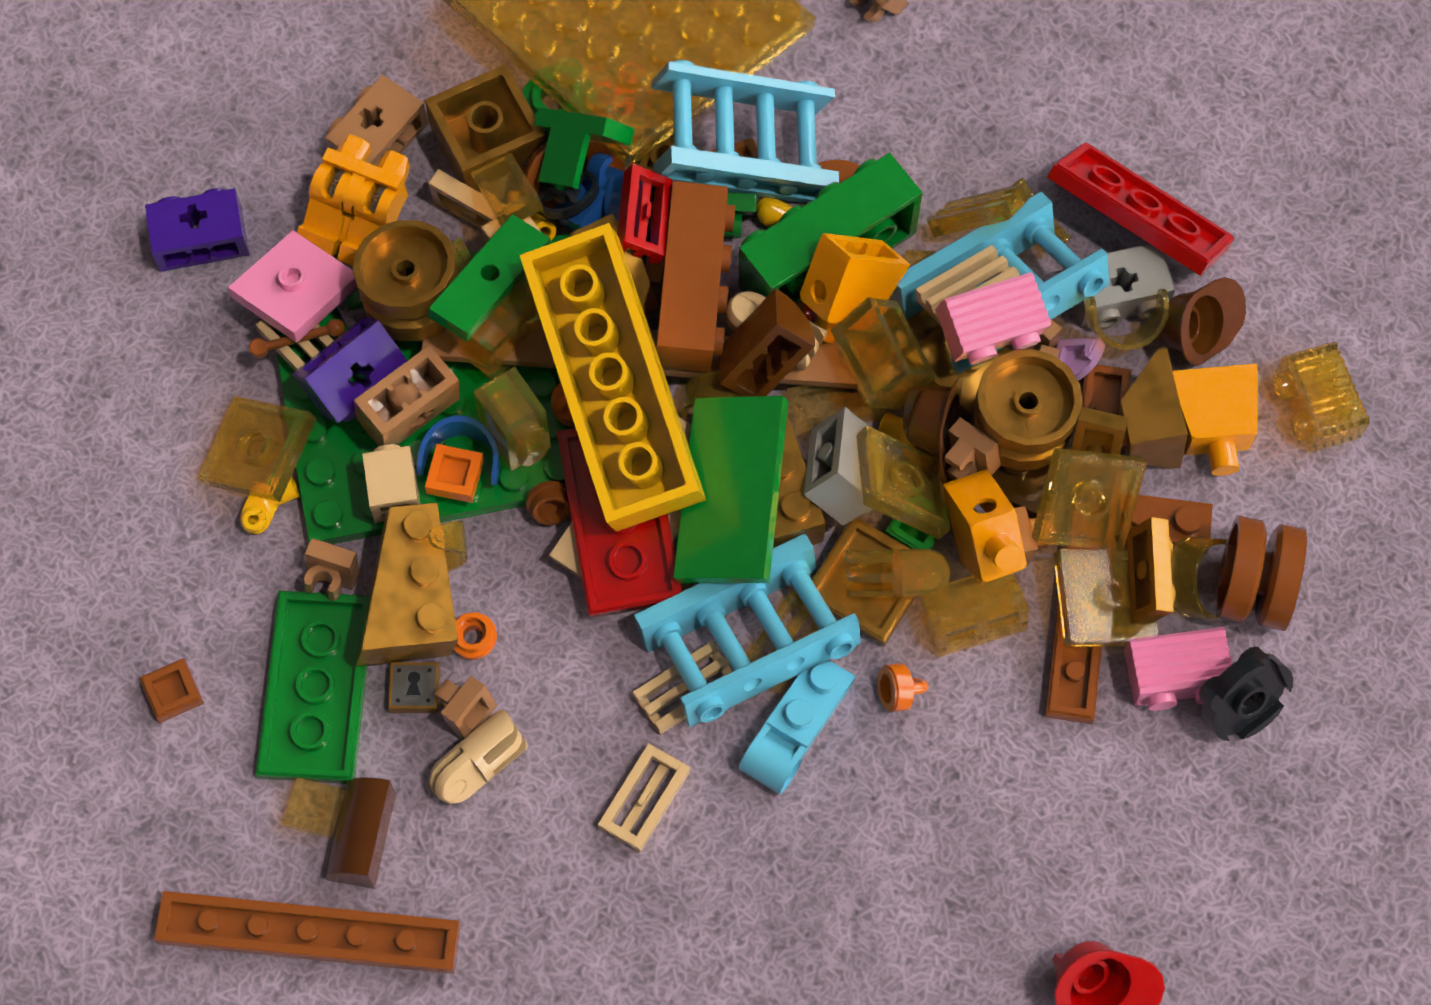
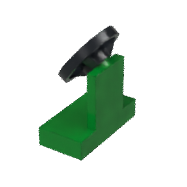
M538 107L534 125L550 131L538 179L539 182L545 183L536 199L541 213L551 219H563L574 216L588 208L599 194V184L595 176L591 172L583 170L589 141L631 146L635 128L607 117ZM583 180L590 181L592 183L590 191L579 201L577 198L581 192L579 184ZM555 199L558 203L570 202L572 205L561 209H550L545 207L544 203Z

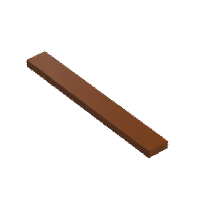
M1096 364L1083 377L1082 407L1119 415L1120 402L1130 388L1132 369ZM1124 446L1121 448L1110 495L1071 486L1045 708L1046 718L1093 724Z

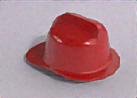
M1083 941L1074 945L1065 953H1055L1053 957V963L1056 967V988L1054 991L1056 1005H1159L1162 1001L1165 990L1163 975L1155 964L1141 957L1117 952L1098 941Z

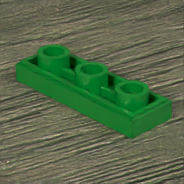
M512 214L429 307L428 317L467 342L526 275L520 255L549 245L551 238Z

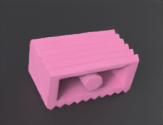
M1032 272L946 298L935 308L954 362L968 358L971 365L994 358L998 355L996 352L997 348L1012 344L1014 350H1023L1041 342L1039 335L1051 326V319L1048 317V311L1045 309L1044 301L1041 299V292L1038 290V284L1035 282V276Z
M1224 627L1129 639L1124 649L1134 706L1148 705V709L1152 711L1172 708L1181 699L1195 698L1197 704H1204L1199 697L1203 684L1212 677L1220 676L1232 665V657Z

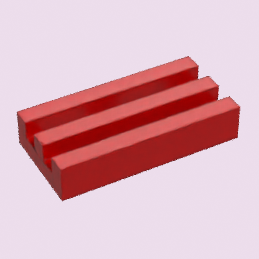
M633 163L623 174L617 235L624 252L628 248L632 249V256L641 258L645 254L649 256L648 262L658 264L666 255L673 179ZM651 185L655 186L651 237L650 242L646 241L648 219L651 215L652 204L650 202Z

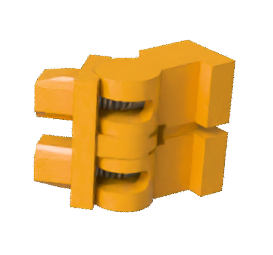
M348 134L337 151L329 147L327 148L322 158L323 162L315 171L310 183V198L303 224L298 227L297 233L331 256L339 252L337 260L353 266L354 254L363 239L378 227L397 221L401 208L408 197L405 182L410 164L405 155L392 150H386L378 167L369 164L367 160L372 152L370 144L364 139Z

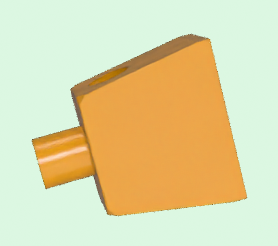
M822 233L803 283L800 297L817 314L813 323L827 330L828 335L824 342L834 343L844 324L868 326L873 323L908 271L910 264L883 240Z
M1257 363L1173 371L1188 433L1184 454H1208L1212 475L1226 476L1236 473L1240 469L1237 451L1249 450L1258 430Z
M986 469L944 483L943 489L962 565L981 582H988L1023 570L1027 562L1016 512L990 472ZM979 504L986 513H978L973 509Z

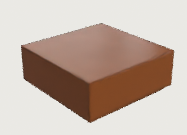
M184 658L139 677L159 724L204 704Z

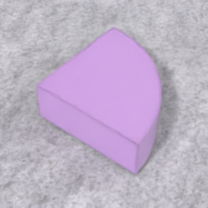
M1099 337L1062 339L1058 341L1056 347L1059 349L1058 359L1070 367L1079 381L1096 366L1106 344Z

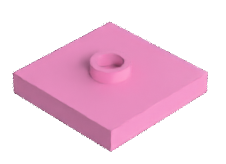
M294 230L228 287L231 298L296 343L358 288L352 269Z

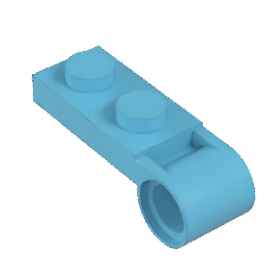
M830 660L801 672L748 747L738 769L781 795L799 769L803 757L851 689L856 676Z

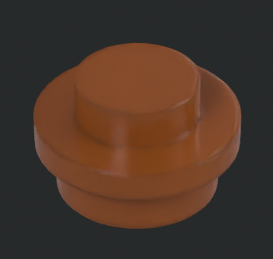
M545 481L535 485L527 493L525 500L527 511L537 522L543 525H555L568 517L570 505L567 488L564 483Z

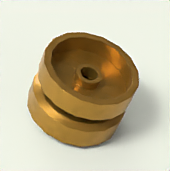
M397 220L378 227L363 239L354 254L353 275L367 317L379 320L390 337L399 341H421L438 335L446 329L428 317V309L459 275V266L450 239L436 226L419 220Z
M1035 349L1013 350L996 358L983 372L970 416L971 425L998 442L1001 466L1017 471L1037 470L1056 461L1068 447L1082 406L1080 384L1070 367L1056 356Z

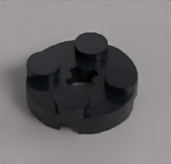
M1259 647L1248 648L1240 655L1237 662L1229 666L1220 676L1208 679L1201 687L1199 697L1204 702L1202 708L1203 721L1220 739L1230 741L1228 736L1237 734L1241 740L1257 734L1266 728L1283 709L1284 705L1279 699L1283 694L1284 688L1290 693L1292 691L1293 675L1291 671L1275 655L1264 653Z

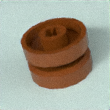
M1237 515L1220 564L1216 617L1243 622L1252 611L1256 599L1255 616L1258 624L1262 627L1286 631L1292 619L1301 587L1307 551V531L1303 528L1279 524L1270 535L1266 547L1267 530L1264 521Z

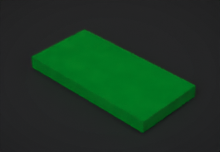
M784 396L694 399L689 449L706 500L681 509L673 577L678 583L770 582L789 401Z
M278 591L255 774L258 779L347 784L350 779L355 778L368 665H355L370 596L341 594L337 600L332 601L329 600L328 593Z

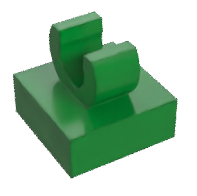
M728 193L727 204L735 205L733 233L724 232V237L741 238L742 217H755L757 194Z

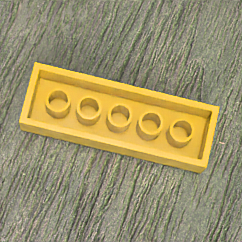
M610 223L521 254L522 265L606 523L617 532L705 501L706 497L620 239Z

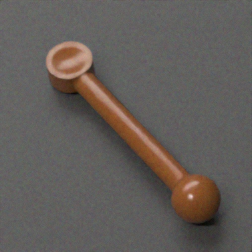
M332 319L326 326L311 329L297 343L329 334L333 337H339L344 333L345 325L339 319ZM287 336L267 342L261 338H256L250 342L249 351L254 358L262 359L268 354L269 350L295 344L296 342Z

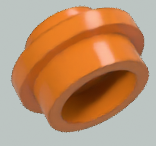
M469 612L455 620L458 642L453 650L457 655L464 659L476 660L487 656L493 650L497 642V631L489 617L482 613ZM476 630L482 634V638L478 643L470 644L464 640L465 635L469 631Z

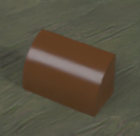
M775 288L723 344L722 356H719L720 384L743 397L767 396L815 347V337L808 319L801 309L780 290Z
M361 777L350 779L347 782L325 876L327 881L375 889L396 797L390 780Z

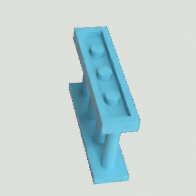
M686 60L668 62L653 78L652 89L673 92L674 146H671L654 163V172L671 178L673 181L728 186V192L752 193L761 197L808 203L816 199L819 192L830 183H839V171L822 169L817 164L815 115L835 98V89L820 87L812 81L790 82L700 67ZM691 95L715 99L716 153L697 150L692 145ZM733 102L756 106L758 159L741 157L737 152H734ZM774 109L797 112L799 165L781 163L776 158Z
M1040 192L910 267L893 291L895 310L905 320L925 310L917 302L916 288L993 245L997 249L998 257L1003 255L1008 260L1009 268L1014 266L1019 271V276L1030 272L1034 274L1038 290L1041 292V299L1044 301L1045 309L1048 311V317L1053 319L1088 297L1097 295L1102 289L1109 286L1108 253L1100 249L1081 260L1054 234L1052 201ZM1038 244L1065 270L1043 282L1017 255ZM951 354L952 367L957 374L973 366L968 358L954 362Z
M805 533L773 548L769 583H700L634 615L639 638L647 653L659 647L665 648L690 693L680 697L684 717L689 728L700 722L714 721L723 715L726 709L831 658H843L861 644L859 620L855 613L836 621L809 577L810 574L817 572L814 547ZM785 586L794 587L819 628L818 631L795 642L767 598L769 594ZM744 606L752 608L777 650L752 663L724 618L725 615ZM702 626L709 628L734 671L707 684L682 640V636Z

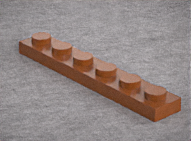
M163 891L154 940L157 944L454 974L461 924L459 920Z

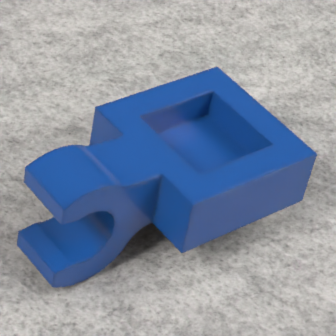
M597 152L588 163L587 171L595 176L599 184V194L595 201L588 208L574 216L554 219L557 224L576 231L601 219L605 215L604 197L607 185L615 173L622 171L609 166L613 161L611 156ZM582 181L579 184L581 189L577 197L579 201L590 191L592 186L590 181ZM557 202L553 209L565 208L572 204L570 202Z

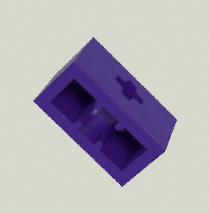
M213 188L200 195L184 198L169 196L160 199L156 203L145 204L151 251L160 272L250 256L243 211L235 188L228 190Z
M364 317L292 375L324 418L339 423L341 420L348 422L357 417L354 399L408 360L379 320ZM353 364L360 366L355 372L358 377L356 382L349 380L353 375L350 369Z

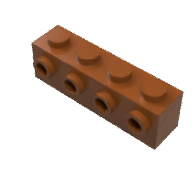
M673 181L656 345L662 367L710 372L713 355L722 356L725 328L716 327L717 313L726 314L728 286H720L721 272L729 273L732 245H723L724 232L733 233L735 205L727 204L728 186Z

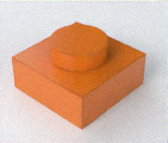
M436 444L425 484L426 493L473 503L484 462L483 453Z

